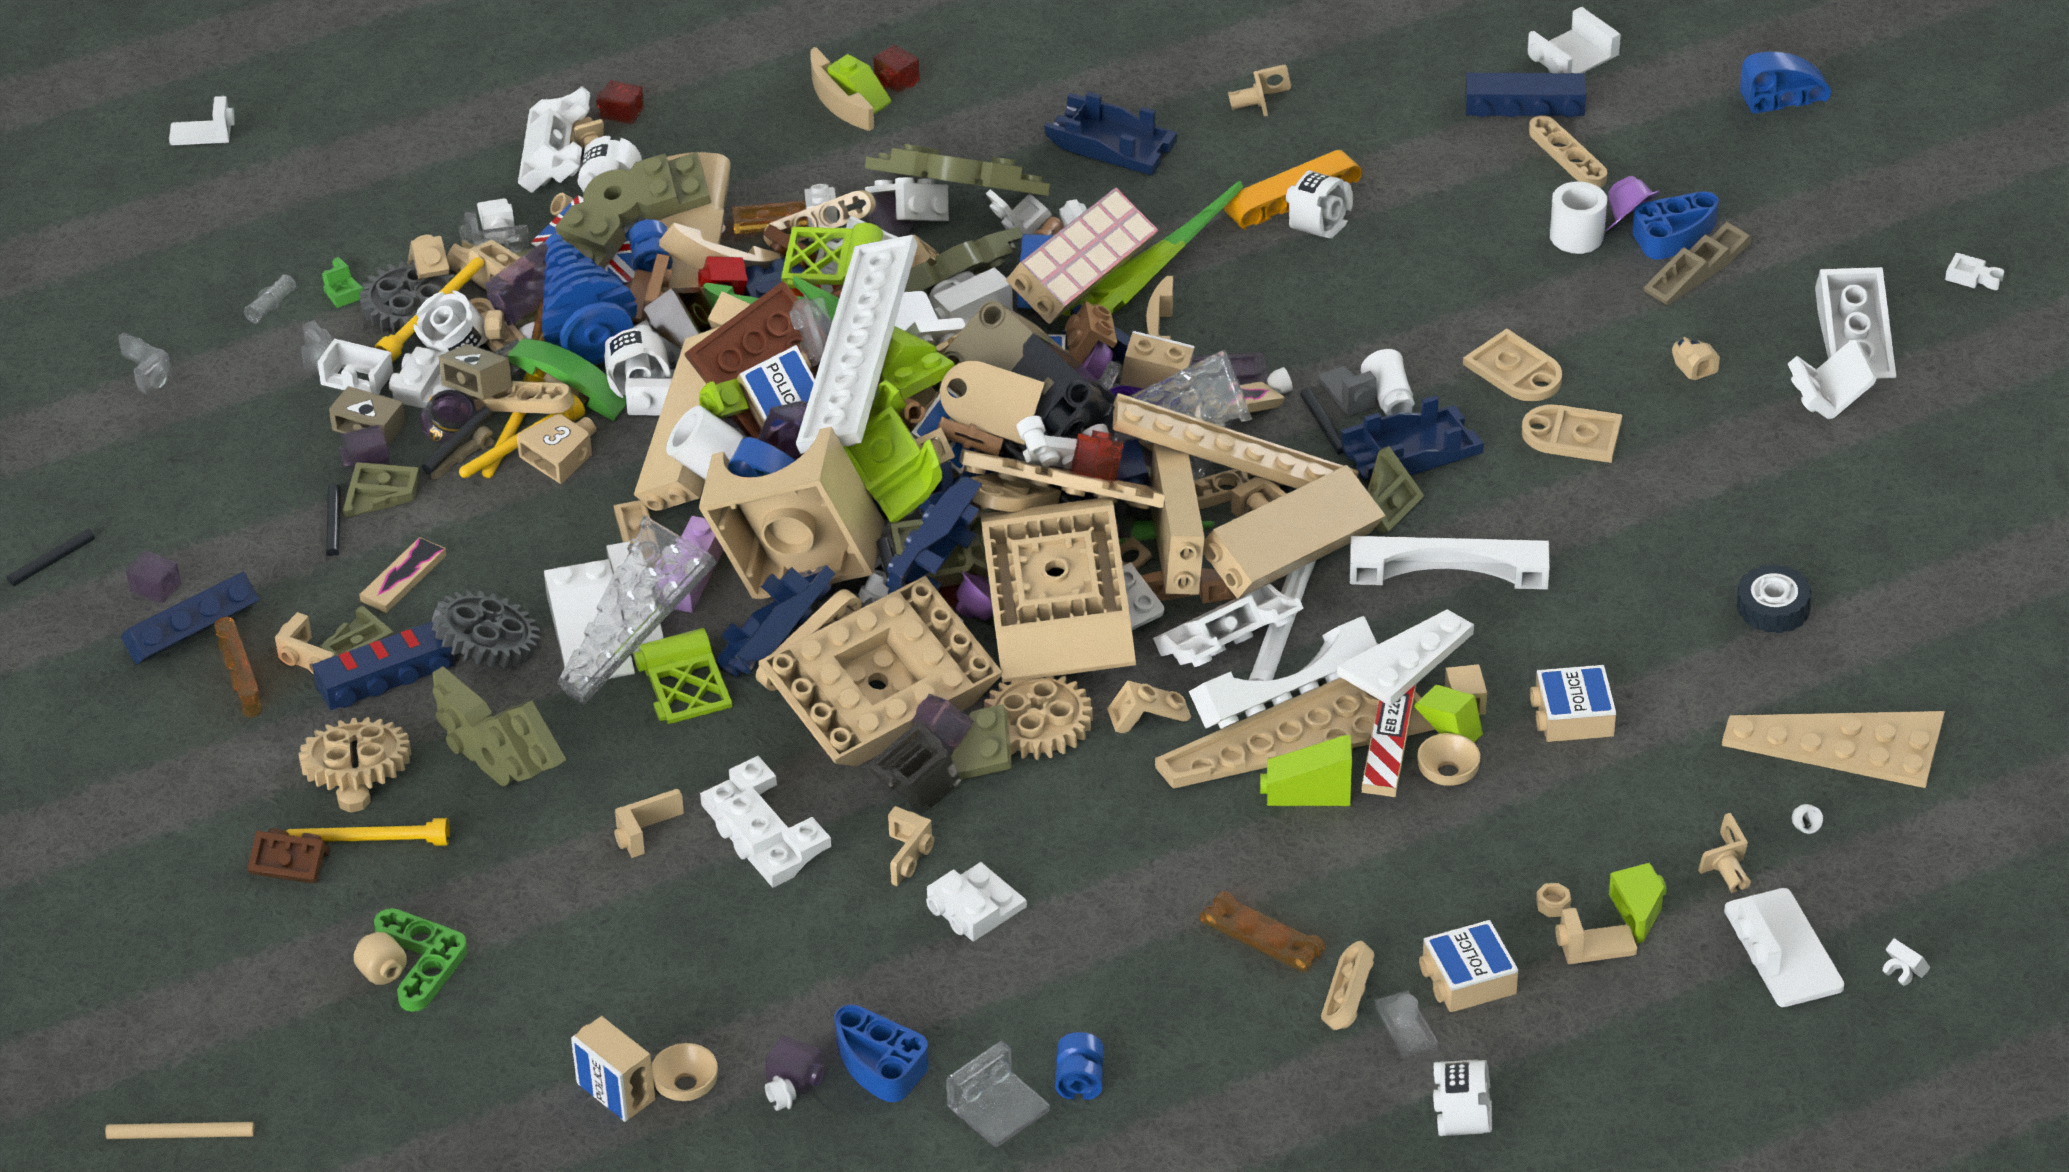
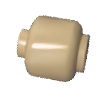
M375 932L366 935L359 941L354 952V963L370 982L376 985H385L393 982L404 971L407 955L392 936L384 932Z

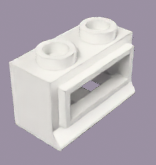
M334 339L317 361L321 385L345 390L347 386L379 395L382 387L393 374L391 352ZM344 368L341 374H338L339 370ZM357 372L368 374L369 381L357 378Z

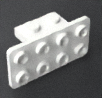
M1781 888L1729 901L1725 904L1724 912L1779 1006L1788 1007L1838 994L1844 990V981L1789 889Z

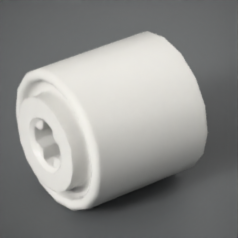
M1570 182L1561 185L1555 190L1552 197L1550 239L1560 250L1583 254L1592 252L1603 243L1607 196L1602 189L1587 182Z
M695 406L688 410L675 425L669 436L666 452L669 456L706 480L712 454L725 452L730 461L743 436L739 431L702 406Z

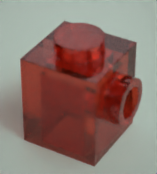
M895 44L873 57L874 74L886 88L890 87L900 92L907 87H913L920 80L919 59Z
M609 80L605 88L599 91L596 99V105L600 110V118L633 125L644 109L642 86Z
M1093 430L1092 435L1078 433L1070 472L1091 478L1116 481L1124 443L1111 440L1112 433Z

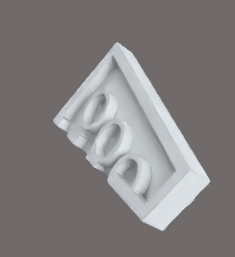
M1447 609L1337 665V675L1391 706L1471 637L1474 631V624Z

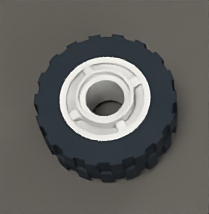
M1772 564L1768 566L1761 565L1756 569L1753 568L1749 570L1748 574L1742 576L1741 582L1738 584V613L1743 617L1744 622L1764 632L1783 633V631H1793L1794 628L1801 627L1804 621H1807L1809 618L1811 585H1808V579L1803 577L1801 572L1793 570L1789 566Z

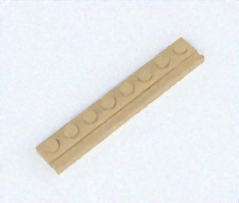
M1118 393L1113 403V406H1115L1113 411V430L1298 489L1343 467V465L1123 394ZM1350 468L1351 471H1352V472L1355 474V476L1357 477L1358 474H1359V471Z

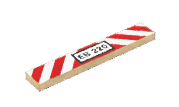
M1417 683L1391 706L1378 699L1361 793L1396 797Z

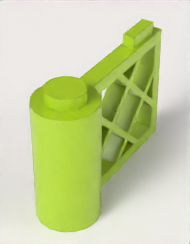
M858 223L853 228L792 227L781 279L782 281L784 280L789 288H796L793 283V276L810 284L844 285L855 246L882 241L883 231L877 225L871 223ZM799 237H809L815 240L814 243L804 250L797 246ZM834 238H844L843 244L834 251H831L825 245ZM822 248L827 256L814 264L808 256ZM802 260L809 266L802 273H792V268ZM832 261L837 264L836 275L823 274L820 271Z
M704 628L638 645L639 651L634 652L635 663L638 671L645 670L646 675L650 679L658 702H654L653 705L659 721L666 720L668 724L732 707V701L713 657L709 638ZM706 666L709 667L711 672L706 680L691 675L694 669ZM672 676L679 679V681L672 689L660 684L659 679ZM686 682L700 687L695 697L680 692ZM708 690L720 695L722 700L708 703L701 699ZM675 699L689 704L684 711L672 713L670 705Z

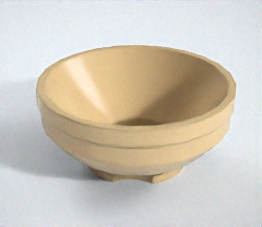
M1443 733L1429 737L1420 745L1417 761L1421 773L1428 780L1443 786H1456L1469 781L1476 775L1480 765V752L1475 743L1470 739L1458 734ZM1443 765H1452L1458 769V773L1453 776H1444L1439 773L1438 769Z
M681 1043L669 1046L662 1050L653 1060V1083L658 1092L666 1098L675 1101L698 1099L707 1094L715 1085L718 1074L717 1061L710 1050L697 1044ZM686 1076L694 1078L697 1082L689 1090H681L675 1086V1082L679 1078Z

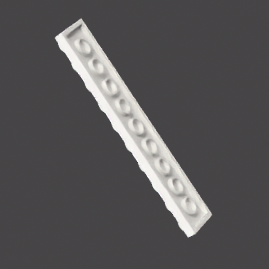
M914 235L855 246L796 441L800 454L805 453L810 448L818 435L819 429L831 426L842 446H852L862 442L918 244Z

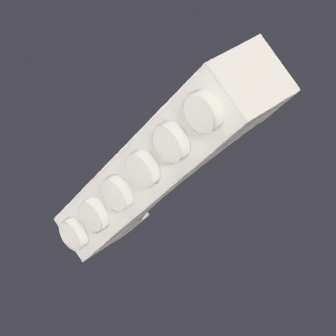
M1351 536L1350 584L1383 585V580L1412 571L1461 569L1486 573L1514 583L1517 589H1548L1549 541Z
M1362 616L1322 635L1325 641L1322 648L1314 659L1296 674L1276 680L1249 681L1234 678L1232 673L1228 672L1189 691L1205 728L1218 724L1220 729H1223L1238 722L1237 715L1245 712L1247 718L1266 710L1264 704L1272 701L1273 705L1276 706L1292 699L1291 692L1299 690L1300 694L1319 687L1317 681L1325 678L1326 682L1329 683L1340 678L1337 675V665L1377 645L1365 617Z

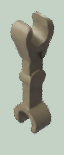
M486 426L478 428L470 441L456 449L431 473V479L441 478L452 465L464 461L468 455L479 448L484 450L493 445L494 440L489 437L493 432Z

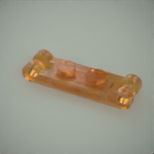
M221 617L214 623L216 634L219 636L218 647L222 651L226 668L234 669V671L230 672L234 691H238L239 699L243 702L241 704L242 714L246 717L258 716L262 711L259 690L238 630L232 618Z
M1226 891L1219 892L1213 899V905L1207 906L1199 916L1202 923L1303 973L1312 965L1314 956L1318 958L1326 948L1324 941L1316 935L1306 936L1237 902ZM1226 912L1232 916L1227 919L1222 915ZM1295 947L1301 949V950H1297V951H1295V952L1293 951V950L1295 949Z

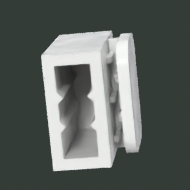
M995 267L976 276L970 271L957 274L935 285L929 295V301L937 319L962 318L963 321L968 318L972 319L980 307L990 300L997 301L1013 311L1012 287L1005 281L1007 278Z

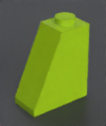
M1343 735L1267 759V773H1260V794H1267V806H1350L1351 735Z

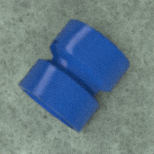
M647 219L639 221L630 229L629 242L632 251V264L635 271L639 269L652 272L657 253L669 256L667 269L672 268V255L659 246V240L668 230L667 226L662 222Z
M1074 1032L1065 1035L1058 1042L1055 1089L1063 1098L1075 1099V1094H1083V1099L1092 1100L1099 1096L1102 1091L1104 1045L1099 1038L1086 1032Z

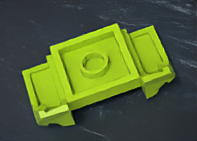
M884 380L876 389L862 442L852 446H843L866 489L879 503L889 521L896 523L926 501L943 477L940 459L931 440H927L922 449H920L899 416V413L907 406L900 396V391L890 382Z

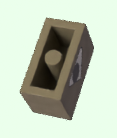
M469 344L438 356L443 386L482 400L512 387L509 358Z
M347 386L329 408L333 431L388 446L406 424L402 401Z

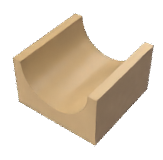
M832 426L819 429L813 444L796 461L779 471L760 477L736 476L728 470L729 459L725 452L712 454L699 509L752 598L765 599L771 597L760 586L772 573L780 580L791 567L800 574L808 570L814 572L817 567L827 565L836 573L830 580V584L873 575L878 554L876 541L881 538L884 519Z

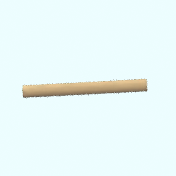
M254 1122L107 1124L106 1139L253 1136L255 1125Z

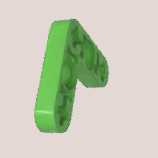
M393 908L380 911L374 918L375 932H384L392 936L401 947L422 954V957L399 985L397 994L400 1006L406 1011L413 1012L424 1009L467 954L465 936L459 931ZM418 933H427L430 935V937L424 941H415L412 939V937ZM445 946L450 947L447 952H445ZM430 968L442 970L436 976H426L423 974ZM420 989V996L414 995Z

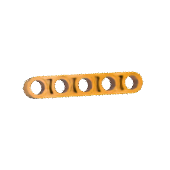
M1336 150L1242 189L1224 207V212L1243 230H1246L1245 227L1252 224L1258 225L1272 219L1271 216L1288 212L1290 203L1286 201L1287 191L1290 186H1296L1297 182L1308 170L1336 177L1344 182L1357 183L1362 176V168L1342 150Z

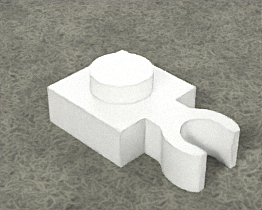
M1956 253L1946 270L1945 280L1975 288L1977 283H1980L1989 289L1998 290L2000 281H2003L2004 270L1997 267H1985V260Z

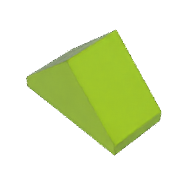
M1435 685L1414 705L1417 711L1439 734H1458L1470 739L1472 742H1475L1483 734L1475 695Z

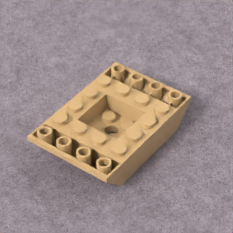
M1111 497L1029 507L1018 512L999 511L980 514L1000 669L1002 671V683L1136 665L1130 612L1114 505ZM1055 567L1064 570V573L1057 577L1047 574L1048 570Z
M926 576L760 660L758 664L833 762L850 766H859L974 705L1002 675L1000 668ZM879 680L886 687L881 690L875 689L869 685V682Z

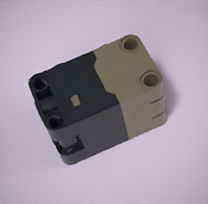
M990 300L985 302L942 354L953 361L955 366L965 361H980L1044 382V388L1034 416L1041 417L1045 427L1044 435L1084 440L1082 433L1087 428L1097 424H1105L1111 437L1116 432V430H1113V411L1115 409L1113 403L1116 396L1036 324L997 301ZM953 380L950 382L961 396L966 393L967 386L963 381ZM1110 404H1112L1111 412L1104 416L1108 412ZM1013 442L1014 444L1019 446L1023 451L1027 449L1026 444L1021 445Z

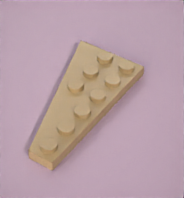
M964 449L961 450L959 462L962 465H967L966 471L985 475L986 470L999 472L998 477L1002 479L1017 481L1018 477L1030 479V484L1042 487H1049V484L1062 486L1061 490L1068 494L1084 497L1085 492L1094 493L1093 496L1097 497V499L1111 497L1113 503H1117V498L1123 499L1130 506L1148 509L1149 505L1163 508L1165 495L1151 486L1050 466L1043 467L1042 465L1028 464L1025 461Z
M1945 711L1730 715L1723 735L1722 746L1926 788Z

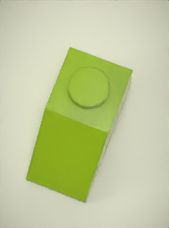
M846 54L827 67L828 75L848 96L860 93L873 107L874 114L891 103L890 97L870 66Z
M1650 863L1612 872L1610 875L1609 896L1625 924L1630 926L1636 943H1642L1662 909L1663 896L1666 895L1665 881L1661 875L1656 874Z

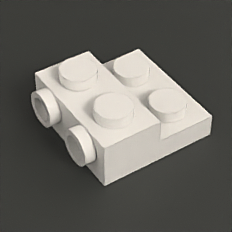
M416 347L412 354L406 353L402 360L401 372L393 373L389 381V389L393 393V399L402 401L405 405L426 409L431 396L440 391L454 390L443 386L441 381L438 356L445 352ZM454 395L437 397L432 402L433 410L452 414L461 398Z
M982 862L961 875L953 869L927 886L926 902L930 911L936 916L942 915L950 922L955 933L958 935L965 934L973 942L1027 907V900Z

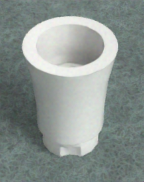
M1383 349L1369 355L1361 365V374L1371 371L1377 378L1376 398L1386 416L1395 413H1412L1415 403L1406 377L1402 355L1393 349Z

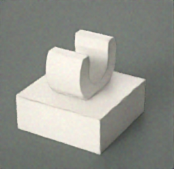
M1893 939L1886 948L1892 959L1885 963L1883 972L1889 976L1896 969H1903V973L1898 979V982L1902 985H1907L1911 982L1913 973L1922 978L1931 968L1921 955L1896 939Z

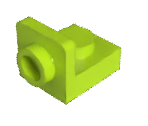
M737 378L716 385L714 381L709 382L699 392L700 406L719 419L743 413L749 408Z

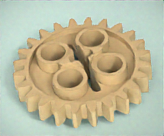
M1065 675L1058 680H1055L1054 676L1012 681L1009 686L999 683V691L991 690L990 699L984 700L985 708L1002 704L1005 706L1008 714L1011 755L1017 750L1021 751L1022 759L1028 753H1033L1035 760L1039 759L1041 753H1046L1049 758H1053L1054 750L1066 754V745L1076 748L1077 739L1085 740V731L1091 730V721H1093L1091 699L1086 697L1085 689H1078L1076 681L1067 684Z
M366 717L363 722H357L356 718H352L349 724H345L340 720L337 727L325 725V732L316 730L314 731L315 737L306 738V744L300 746L301 752L299 753L302 774L307 775L309 782L315 780L317 787L327 783V790L340 786V790L345 791L348 786H353V789L358 791L360 785L364 784L368 788H372V782L375 781L385 784L386 776L396 778V771H404V764L410 763L411 747L408 734L403 733L402 727L394 728V722L383 725V719L370 723V718ZM357 740V768H353L352 741Z

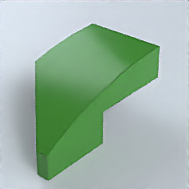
M339 257L335 258L332 261L334 267L331 270H325L322 274L325 284L323 288L334 305L340 308L361 300L360 291H363V287L351 277L349 266Z

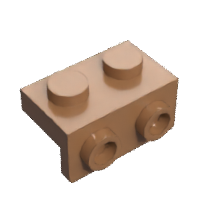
M657 253L652 272L639 269L635 271L630 290L636 299L634 302L637 304V317L631 318L632 321L638 323L645 321L648 315L644 307L664 294L662 292L663 287L669 288L673 270L667 269L669 256Z
M1085 301L1076 315L1072 314L1066 323L1065 331L1070 355L1080 364L1084 362L1098 340L1112 348L1117 344L1112 315L1102 305L1096 304L1094 306Z

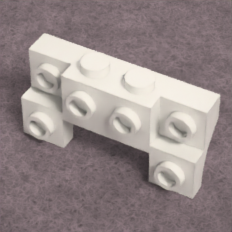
M581 86L572 94L562 98L541 99L529 110L518 184L529 192H534L540 185L545 186L551 178L561 183L569 175H575L580 169L582 147L574 141L570 145L569 143L572 124L577 120L581 121L590 109L588 106L590 92Z
M1267 584L1153 639L1161 656L1173 654L1180 665L1192 662L1193 666L1197 667L1211 661L1212 656L1226 650L1224 644L1233 640L1235 644L1253 637V630L1266 624L1275 623L1276 627L1285 625L1295 620L1293 614L1304 608L1299 597L1285 596L1271 584Z
M759 756L729 769V780L700 793L701 805L715 820L720 835L724 839L729 837L733 841L738 856L741 859L747 858L772 888L794 878L808 861L831 847V837L813 817L788 828L763 800L760 794L776 786L777 781L776 775Z

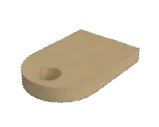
M1507 328L1463 357L1464 366L1506 394L1519 400L1540 401L1556 394L1562 384V370L1558 362ZM1537 382H1545V383H1548L1549 385H1548V386H1544V387H1540V386L1535 385V383H1537Z
M965 361L951 368L943 378L940 387V400L944 411L953 421L970 426L971 423L976 425L978 430L1025 445V441L1020 438L1016 425L1021 420L1035 415L1045 383L980 361ZM953 380H961L967 386L966 393L960 398H954L948 393V385Z
M1543 405L1532 409L1525 415L1522 421V436L1529 446L1544 453L1612 463L1622 423V414L1562 405ZM1533 424H1541L1544 425L1546 428L1534 429L1530 426Z
M999 472L971 477V479L982 483V487L972 501L995 510L1018 512L1029 507L1057 504L1061 495L1060 490L1051 486L1042 487L1030 484V479L1018 477L1017 481L999 478Z

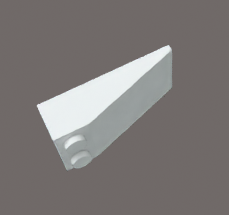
M1883 268L1820 269L1815 292L1818 316L1828 359L1849 341L1855 340L1861 345L1877 379L1896 378Z
M609 559L544 570L547 599L568 685L635 674Z

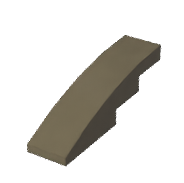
M1726 222L1712 237L1705 234L1690 250L1683 247L1643 288L1644 292L1668 306L1731 263L1751 244L1750 235Z

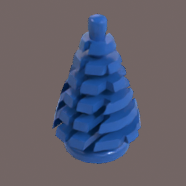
M552 234L546 240L548 249L545 255L546 266L544 269L543 337L546 342L567 349L593 365L604 363L605 342L607 339L614 337L621 331L633 329L631 318L637 317V304L634 302L636 299L629 288L619 282L613 275L608 274L604 268L597 266L592 259L583 255L569 242L564 241L561 235Z

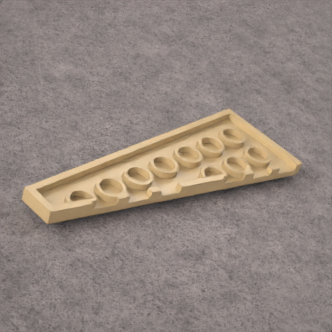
M1340 677L1155 758V768L1174 789L1267 768V759L1343 735H1351V749L1369 745L1378 699ZM1416 692L1407 736L1435 730L1414 707L1421 699Z

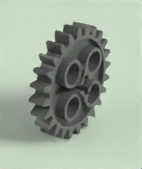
M414 260L411 261L410 265H405L403 261H400L399 267L396 268L388 264V271L385 272L378 269V277L369 276V283L362 284L363 291H360L362 313H364L366 320H371L373 327L380 325L381 331L392 328V333L396 334L416 315L420 306L428 298L444 288L455 275L444 274L418 279Z
M468 590L465 591L464 596L458 592H454L453 598L446 595L443 602H438L431 621L433 622L431 629L436 631L435 638L443 640L442 647H453L451 654L462 653L464 654V661L473 658L476 665L479 666L483 661L487 662L490 668H493L495 663H498L504 669L507 667L508 662L515 667L518 666L519 661L526 663L528 657H533L540 636H538L540 629L535 627L536 620L528 619V611L519 612V604L510 606L507 604L508 598L499 601L496 600L494 593L490 597H485L482 591H478L477 596H474Z

